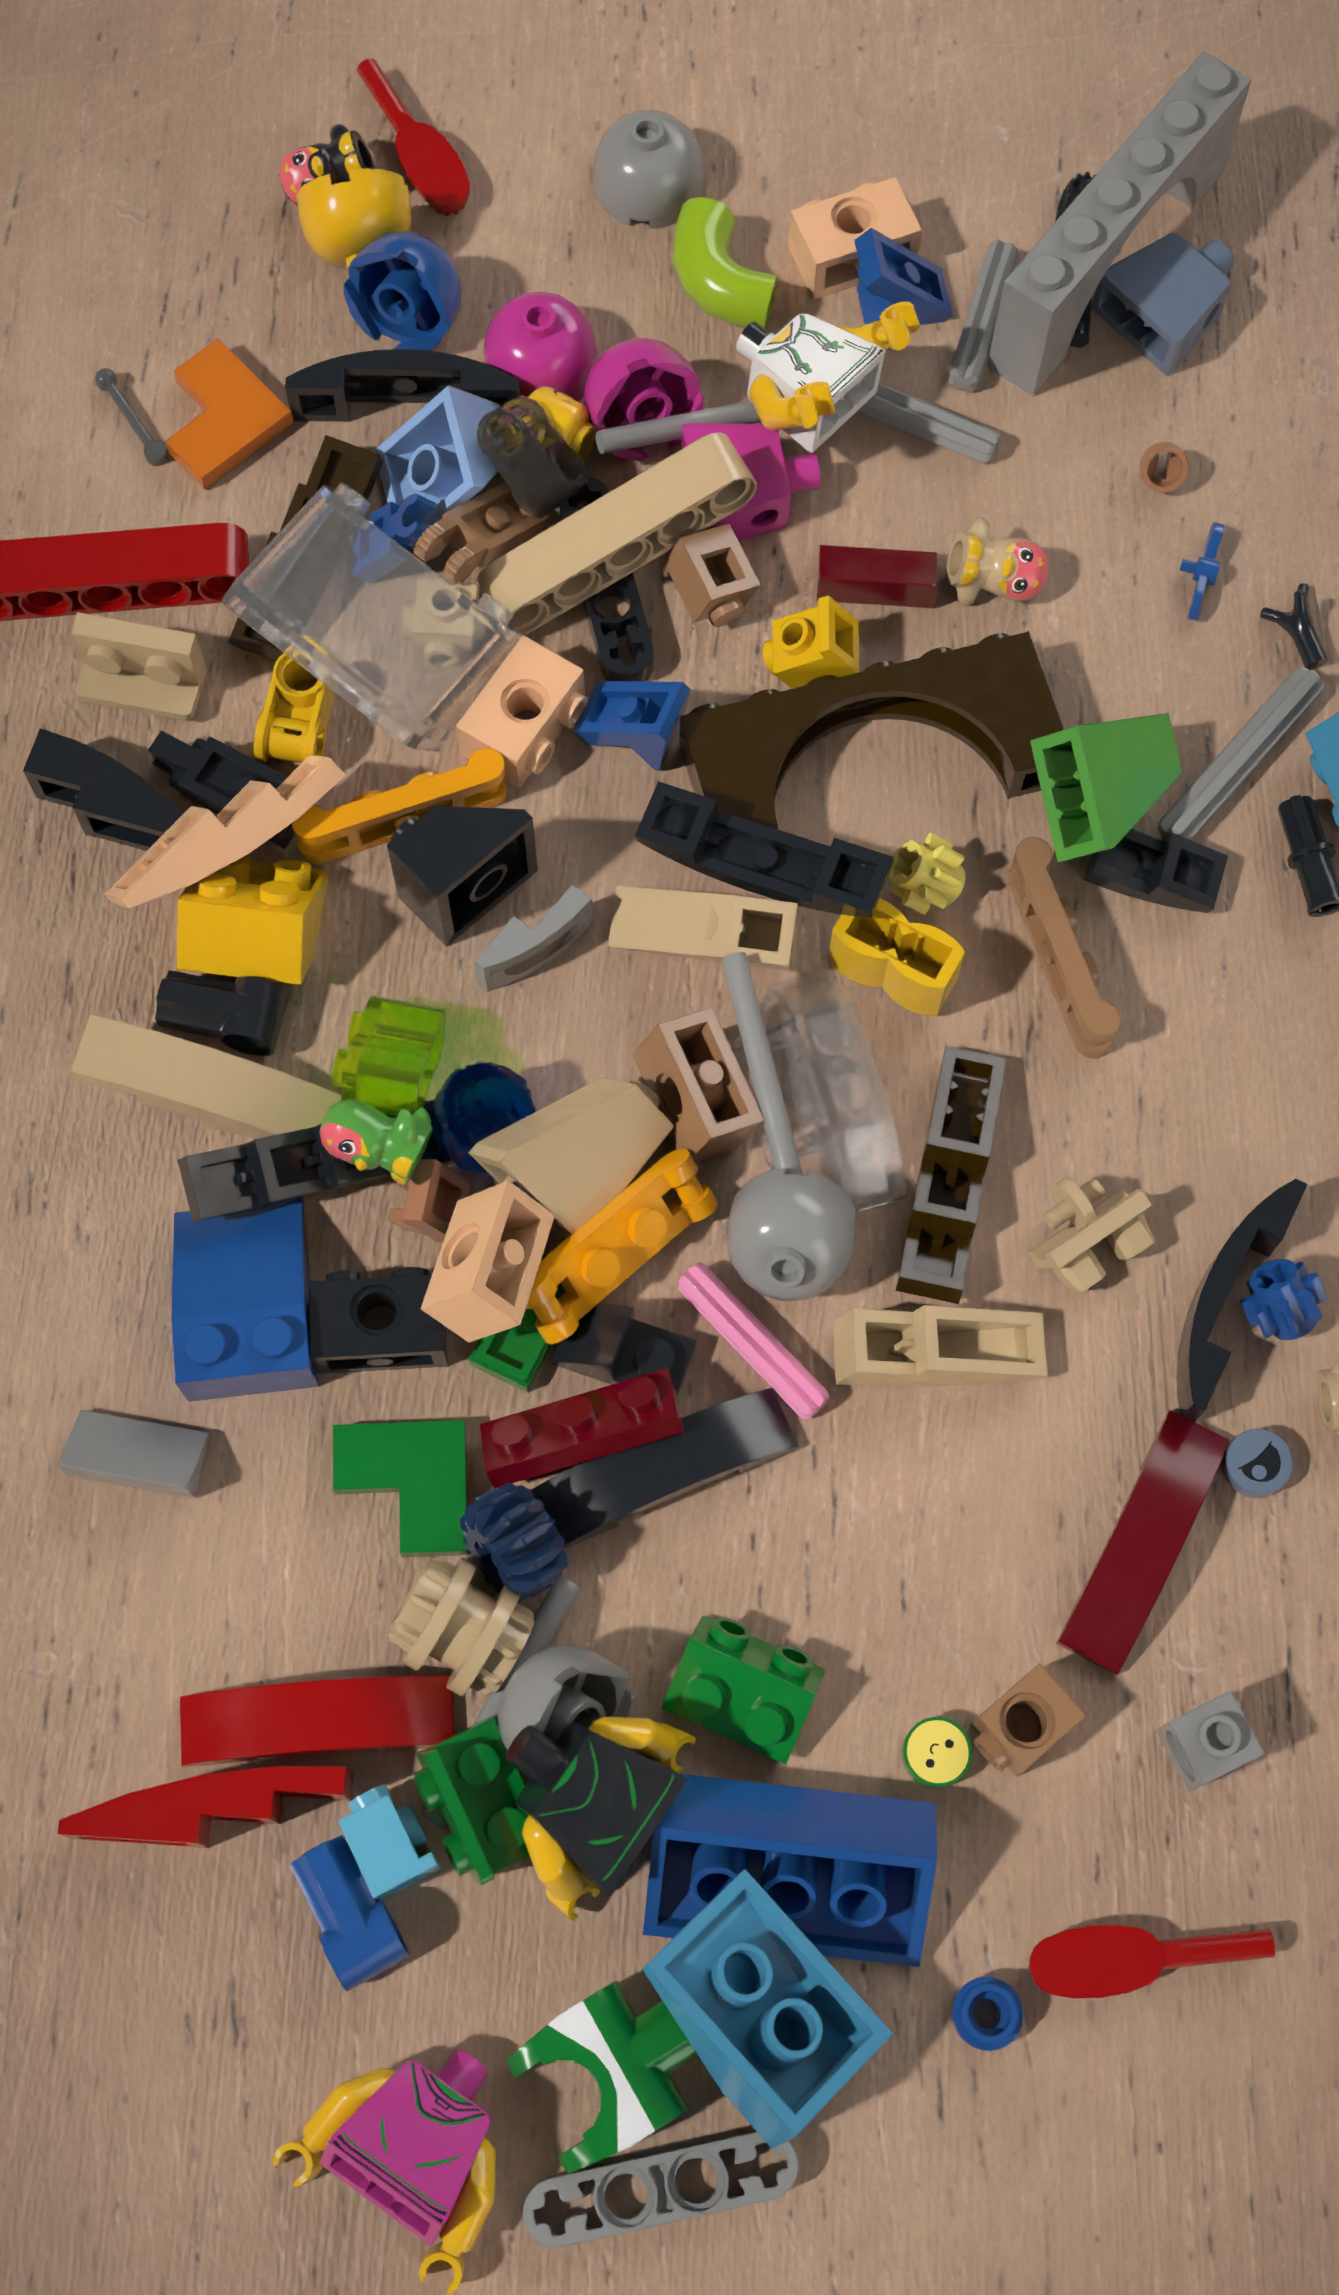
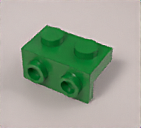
M702 1616L688 1641L661 1708L783 1764H787L825 1670L815 1665L813 1659L800 1649L788 1645L775 1647L752 1637L749 1629L735 1620L724 1617L712 1619L708 1616Z

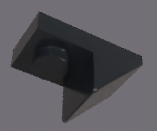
M598 1303L579 1320L576 1331L570 1337L558 1343L552 1364L611 1385L668 1368L678 1397L696 1347V1340L635 1320L634 1307Z

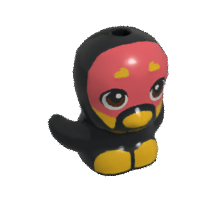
M336 124L331 127V142L329 144H313L297 148L285 155L280 166V182L286 196L298 206L296 193L300 188L317 177L330 174L331 184L333 185L340 182H349L348 170L360 168L375 169L369 149L357 131H349L344 125Z

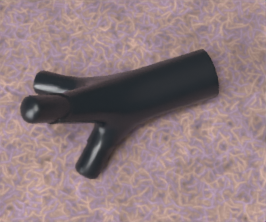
M1301 583L1298 585L1297 591L1294 592V606L1291 612H1282L1264 607L1261 610L1260 617L1277 623L1291 636L1304 667L1312 670L1324 665L1328 658L1310 615L1308 605L1309 586L1306 583Z

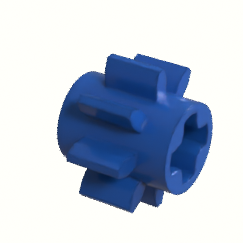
M1276 1259L1262 1264L1252 1273L1250 1280L1246 1282L1251 1295L1240 1300L1250 1325H1259L1264 1337L1269 1338L1274 1335L1281 1340H1293L1313 1330L1318 1320L1323 1317L1317 1304L1327 1300L1328 1296L1318 1273L1308 1274L1303 1262L1295 1264L1287 1259Z

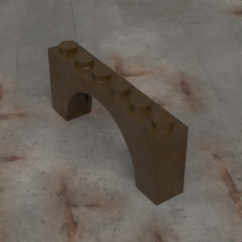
M1028 631L1012 636L1006 633L993 634L982 639L978 644L954 650L949 647L935 648L926 652L920 658L896 664L892 661H882L870 665L863 672L839 678L834 675H824L809 681L805 686L781 692L776 689H766L753 694L747 700L723 706L717 703L704 704L693 709L689 714L680 716L679 746L694 793L715 799L719 811L779 830L774 803L786 773L810 746L826 735L843 727L871 720L893 719L918 722L940 729L964 742L988 764L1001 783L1007 799L1041 791L1030 740L1062 731L1064 728Z

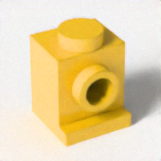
M829 595L819 598L818 606L772 620V639L766 640L762 647L765 665L773 675L791 689L805 686L809 681L824 675H834L839 678L859 673V621Z

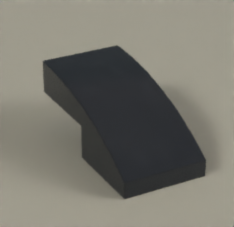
M1131 828L1114 848L1091 854L1084 881L1147 902L1183 910L1210 913L1215 907L1228 855L1175 833L1166 840L1161 841Z

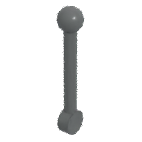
M108 368L100 369L95 376L96 386L102 391L109 393L144 444V454L147 462L153 466L163 465L168 460L166 445L160 440H154L118 388L116 373Z

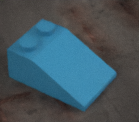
M745 1869L642 1968L722 2093L772 2149L796 2137L893 2034Z

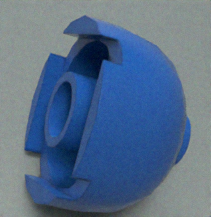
M415 232L386 233L365 246L348 267L349 278L344 283V297L352 317L372 339L376 340L381 334L401 342L393 349L430 350L436 347L447 334L460 311L461 280L456 265L442 247L423 235Z

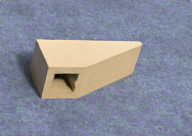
M616 885L608 947L721 962V958L726 955L745 952L749 966L792 972L800 909L798 903L729 894Z

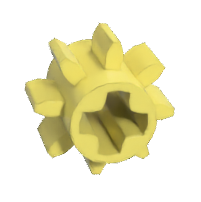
M933 833L928 834L923 845L911 839L900 846L893 855L894 864L889 874L891 881L894 883L890 889L891 893L902 898V905L922 915L928 912L931 904L944 909L953 903L963 890L966 876L961 863L965 859L964 855L952 850V843Z

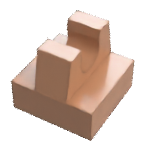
M436 1159L420 1160L407 1186L399 1183L396 1184L407 1191L404 1208H392L390 1210L388 1221L403 1230L426 1235L437 1242H443L458 1200L469 1196L472 1182Z

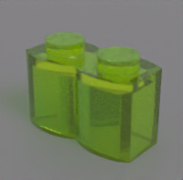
M372 995L365 1006L364 1012L354 1011L348 1032L349 1049L339 1048L335 1057L332 1085L342 1088L341 1100L349 1098L362 1100L373 1105L382 1113L392 1116H398L402 1109H407L413 1115L420 1107H424L430 1082L437 1071L444 1047L446 1008Z

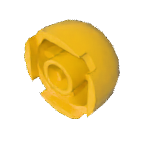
M360 168L348 170L349 182H340L332 185L330 174H327L304 184L296 193L304 237L313 252L333 266L347 268V273L349 274L348 267L350 263L369 243L386 233L410 232L411 201L408 184L405 186L404 177L398 173L383 169Z

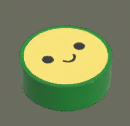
M930 1717L918 1722L906 1735L902 1745V1761L907 1773L915 1782L927 1788L941 1789L953 1785L967 1772L972 1759V1747L968 1735L957 1723L943 1717Z

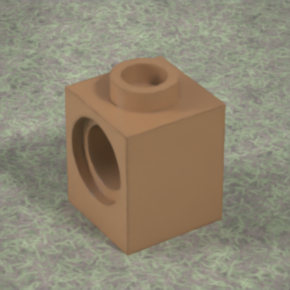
M1038 1663L971 1723L972 1727L979 1733V1736L973 1742L983 1757L997 1771L1002 1772L1008 1767L1017 1777L1084 1719L1086 1715L1047 1670ZM1015 1707L1026 1708L1036 1716L1039 1722V1735L1036 1741L1029 1743L1021 1742L1009 1733L1006 1726V1715L1009 1709Z

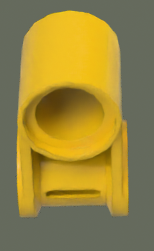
M295 647L285 651L277 659L266 702L259 715L255 730L254 757L258 762L266 763L270 758L302 763L309 755L324 756L327 728L334 705L335 693L325 660L317 651L307 647ZM302 680L317 681L312 688L305 691L292 689L296 683Z

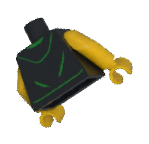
M601 1717L594 1721L589 1728L572 1721L566 1726L556 1742L532 1725L525 1727L515 1737L506 1753V1761L531 1778L516 1801L518 1808L527 1816L522 1836L537 1877L546 1887L548 1899L570 1920L574 1921L578 1918V1915L574 1912V1905L582 1894L589 1892L596 1898L600 1894L601 1888L611 1895L688 1781L681 1775L683 1768L676 1765V1755L683 1744L688 1743L694 1746L696 1742L694 1736L667 1723L660 1724L649 1718Z

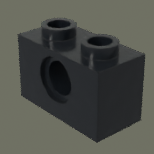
M403 1267L391 1271V1277L365 1278V1274L362 1272L345 1270L327 1274L325 1281H309L310 1358L318 1374L448 1367L447 1327L421 1310L432 1276L430 1271L421 1267ZM387 1306L396 1311L393 1322L382 1330H370L362 1325L364 1316L374 1307Z

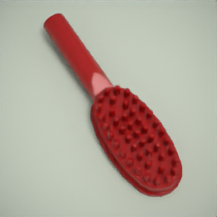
M367 58L363 60L357 67V73L397 133L395 136L396 152L399 162L411 184L424 201L430 204L431 208L436 209L438 214L444 212L446 216H449L453 212L457 215L460 209L465 208L470 193L468 175L457 152L433 126L414 120L375 59Z
M1091 1925L1064 1930L1042 1939L1034 1946L1031 1952L1029 1971L1035 1984L1050 1995L1073 1999L1104 1998L1130 1993L1150 1985L1160 1976L1162 1969L1274 1958L1275 1943L1270 1929L1157 1940L1152 1933L1143 1928L1124 1925Z

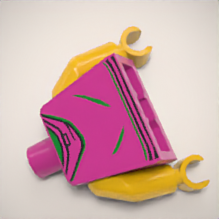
M455 2049L437 2075L417 2061L408 2060L396 2072L392 2069L381 2067L343 2082L334 2088L304 2125V2138L287 2142L276 2150L273 2156V2164L275 2167L282 2165L290 2157L291 2152L297 2150L304 2156L306 2167L302 2176L296 2179L292 2186H301L312 2181L318 2176L323 2166L429 2246L433 2245L440 2233L443 2243H437L428 2249L420 2266L419 2278L421 2282L424 2281L429 2265L434 2261H447L452 2265L455 2273L445 2293L451 2294L460 2286L464 2273L465 2261L462 2252L466 2253L472 2250L495 2200L496 2150L485 2137L492 2119L486 2111L471 2101L487 2078L488 2072L484 2065L474 2056L463 2050Z

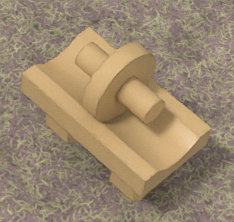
M1063 1178L1052 1186V1193L1057 1205L1044 1213L1043 1218L1052 1230H1055L1068 1220L1070 1224L1037 1245L1028 1254L1037 1268L1052 1269L1070 1292H1084L1102 1280L1106 1275L1105 1270L1091 1249L1092 1246L1106 1238L1118 1259L1128 1260L1155 1243L1147 1221L1142 1214L1152 1204L1143 1189H1137L1130 1195L1123 1190H1118L1093 1207L1091 1204L1106 1195L1099 1181L1094 1179L1080 1189L1072 1180Z

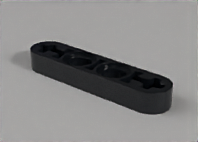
M590 476L577 477L568 481L562 487L559 494L560 521L581 509L577 507L578 501L588 500V504L609 493L610 491L607 486L599 479ZM632 572L583 601L600 669L607 681H647L653 671V643ZM609 596L623 598L629 605L628 611L618 618L605 617L598 612L596 607L602 599ZM627 634V645L630 655L636 658L635 665L625 666L623 660L618 659L617 637Z

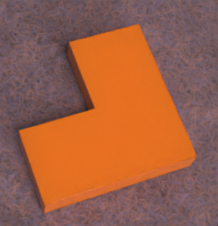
M218 338L173 371L177 384L204 412L165 440L168 453L204 489L208 488L294 423L291 410Z

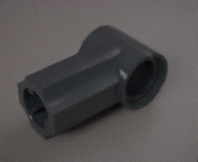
M169 970L167 976L162 978L157 993L155 1020L159 1027L219 1038L224 1045L245 1054L270 1056L275 1051L290 992L280 984L260 977L240 976L236 978L235 983Z

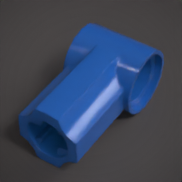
M344 1835L321 1843L303 1853L298 1859L289 1864L322 1930L318 1934L322 1948L346 1992L410 1957L406 1944L382 1899L377 1901L373 1898Z

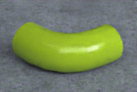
M705 197L687 200L682 205L675 227L672 259L684 292L710 316L740 328H745L751 322H757L767 329L774 303L778 276L738 265L731 258L729 243L735 226V218L727 206L719 201Z

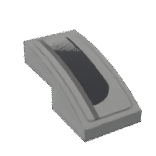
M572 884L534 929L513 916L474 961L478 985L487 992L507 986L534 973L562 954L593 924L592 898Z

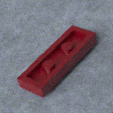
M665 1368L480 1424L485 1472L492 1486L499 1488L507 1482H519L684 1432L675 1384L669 1369Z

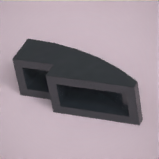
M41 728L39 729L23 772L36 798L73 808L85 835L147 851L182 816L176 807L144 778L112 757L77 740Z

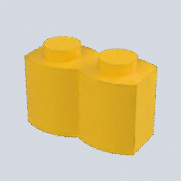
M879 899L872 918L841 915L832 929L828 960L840 974L849 980L869 987H882L886 994L901 1007L920 1015L937 1016L958 980L965 950L948 933L931 925L909 923L907 918L896 907Z

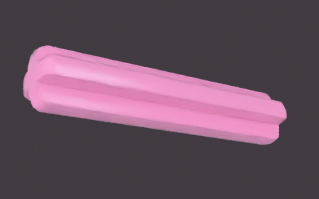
M699 1262L693 1265L681 1276L678 1281V1289L682 1295L800 1418L807 1420L824 1407L828 1401V1391L704 1263Z

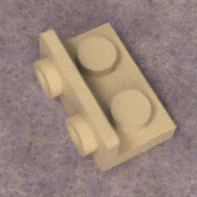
M77 612L71 635L83 662L75 688L79 701L184 721L193 719L207 672L196 634Z

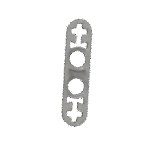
M757 2131L575 2171L569 2174L557 2175L538 2182L528 2193L523 2205V2222L527 2233L537 2243L548 2248L565 2247L769 2201L786 2194L794 2185L799 2172L798 2156L789 2141L773 2149L769 2146L773 2154H784L786 2158V2167L776 2171V2184L764 2186L760 2176L754 2174L739 2177L737 2179L743 2189V2193L730 2197L727 2196L728 2173L719 2156V2151L735 2148L734 2164L752 2161L756 2158L757 2151L755 2146L766 2143ZM691 2158H701L708 2161L714 2167L717 2174V2185L714 2193L702 2202L685 2200L678 2193L675 2186V2175L678 2168L683 2162ZM620 2174H631L638 2177L644 2183L647 2191V2201L644 2209L632 2218H620L614 2215L608 2209L605 2202V2190L608 2183ZM588 2180L595 2181L594 2206L603 2225L587 2228L588 2212L571 2215L566 2218L565 2231L559 2234H553L549 2222H537L535 2209L545 2205L546 2192L558 2190L562 2202L584 2199L585 2196L578 2183Z

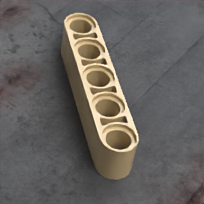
M720 432L708 434L491 562L477 577L478 591L487 607H490V612L504 635L507 637L526 635L673 549L680 537L701 532L739 510L754 496L757 490V482L726 434Z

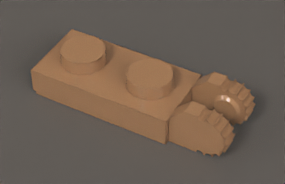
M503 482L444 513L441 520L422 532V535L415 543L413 553L426 562L437 557L448 544L452 545L455 553L444 566L442 576L455 585L459 581L462 582L467 579L477 566L480 568L487 566L494 560L542 533L550 518L506 482Z

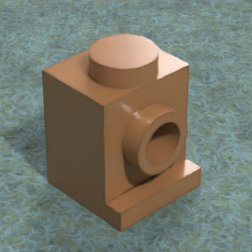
M730 524L680 537L659 567L664 577H672L694 623L711 618L714 625L720 627L737 620L746 612V603L761 586Z

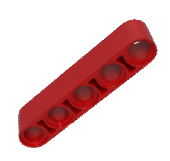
M206 523L0 540V621L77 615V612L94 614L232 602L246 597L251 584L248 534L245 529L231 523Z

